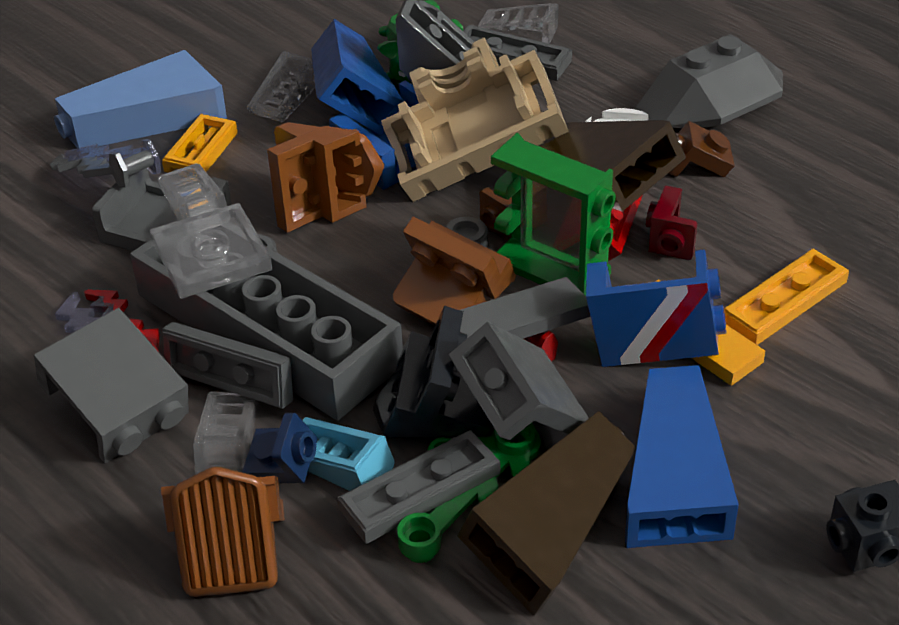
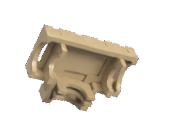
M484 37L472 43L471 49L463 52L464 59L452 67L442 70H429L420 67L409 73L419 103L409 107L404 101L398 104L399 113L381 120L392 148L395 149V156L400 170L399 174H397L400 185L413 202L425 197L426 194L432 191H439L465 179V176L494 166L491 164V155L516 133H519L525 141L538 146L547 139L556 138L569 132L546 71L535 50L511 61L507 54L499 57L501 63L499 66L493 51ZM537 83H540L548 105V110L544 112L540 108L532 87ZM407 143L410 144L417 167L415 171H412L404 146Z

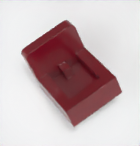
M665 185L658 202L651 201L646 217V227L650 228L648 252L691 260L695 252L697 222L680 217L681 188Z

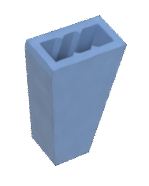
M186 50L55 98L58 115L54 116L57 130L63 139L68 137L78 150L189 128L200 114L227 119L222 85Z

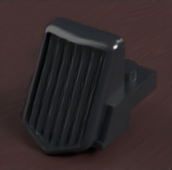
M444 306L430 337L410 332L398 359L396 372L381 390L373 406L377 422L383 432L382 436H385V438L457 437L469 430L477 437H483L492 432L494 428L448 355L467 339V334L460 332L464 311Z

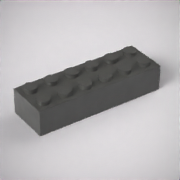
M199 207L130 253L137 289L141 297L189 327L291 357L293 393L337 421L396 372L397 362L403 350L402 329L399 322Z

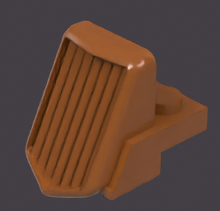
M290 122L283 123L274 128L276 146L267 149L277 227L288 233L321 217L333 223L367 207L366 197L373 193L384 169L382 159L367 136L359 133L357 129L351 130L330 126L317 127Z
M412 217L403 233L411 247L410 252L415 259L395 289L393 300L400 308L435 326L444 306L461 310L496 299L511 282H514L516 274L509 258L434 221L428 224Z
M211 467L178 483L176 486L161 487L167 532H175L182 587L187 595L198 597L265 590L276 585L278 569L273 521L285 520L283 499L279 497L278 477H256L222 467Z

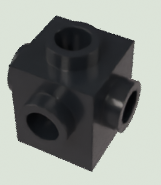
M895 479L865 488H851L843 494L835 495L831 517L826 525L827 536L832 548L837 553L843 554L853 572L874 566L886 567L899 560V484Z

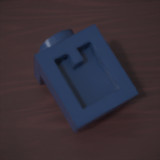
M285 413L280 428L256 429L242 473L256 477L276 476L278 477V483H304L310 462L316 454L318 437L296 413Z

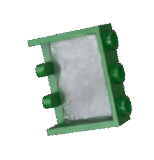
M516 133L491 155L492 165L507 170L497 180L494 186V194L507 200L512 197V203L498 215L494 223L496 231L506 235L512 233V238L497 253L510 259L515 274L540 285L567 277L586 296L587 264L606 261L609 276L611 274L608 255L613 239V229L610 228V220L616 198L615 192L612 191L613 170L608 169L604 172L529 143L519 133Z

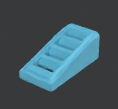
M308 417L303 419V422L319 439L316 443V454L310 462L308 472L351 491L392 470L394 467V458L385 436Z

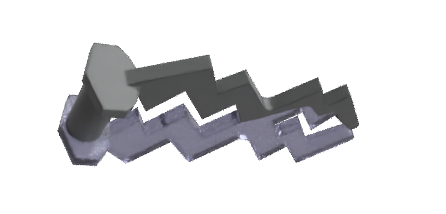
M149 139L142 140L141 148L134 149L133 145L110 150L109 145L98 147V144L65 151L66 157L64 154H60L50 163L52 170L58 169L59 172L77 168L78 174H83L84 178L112 174L119 187L124 188L130 186L129 175L147 168L151 174L161 173L159 155L152 140Z

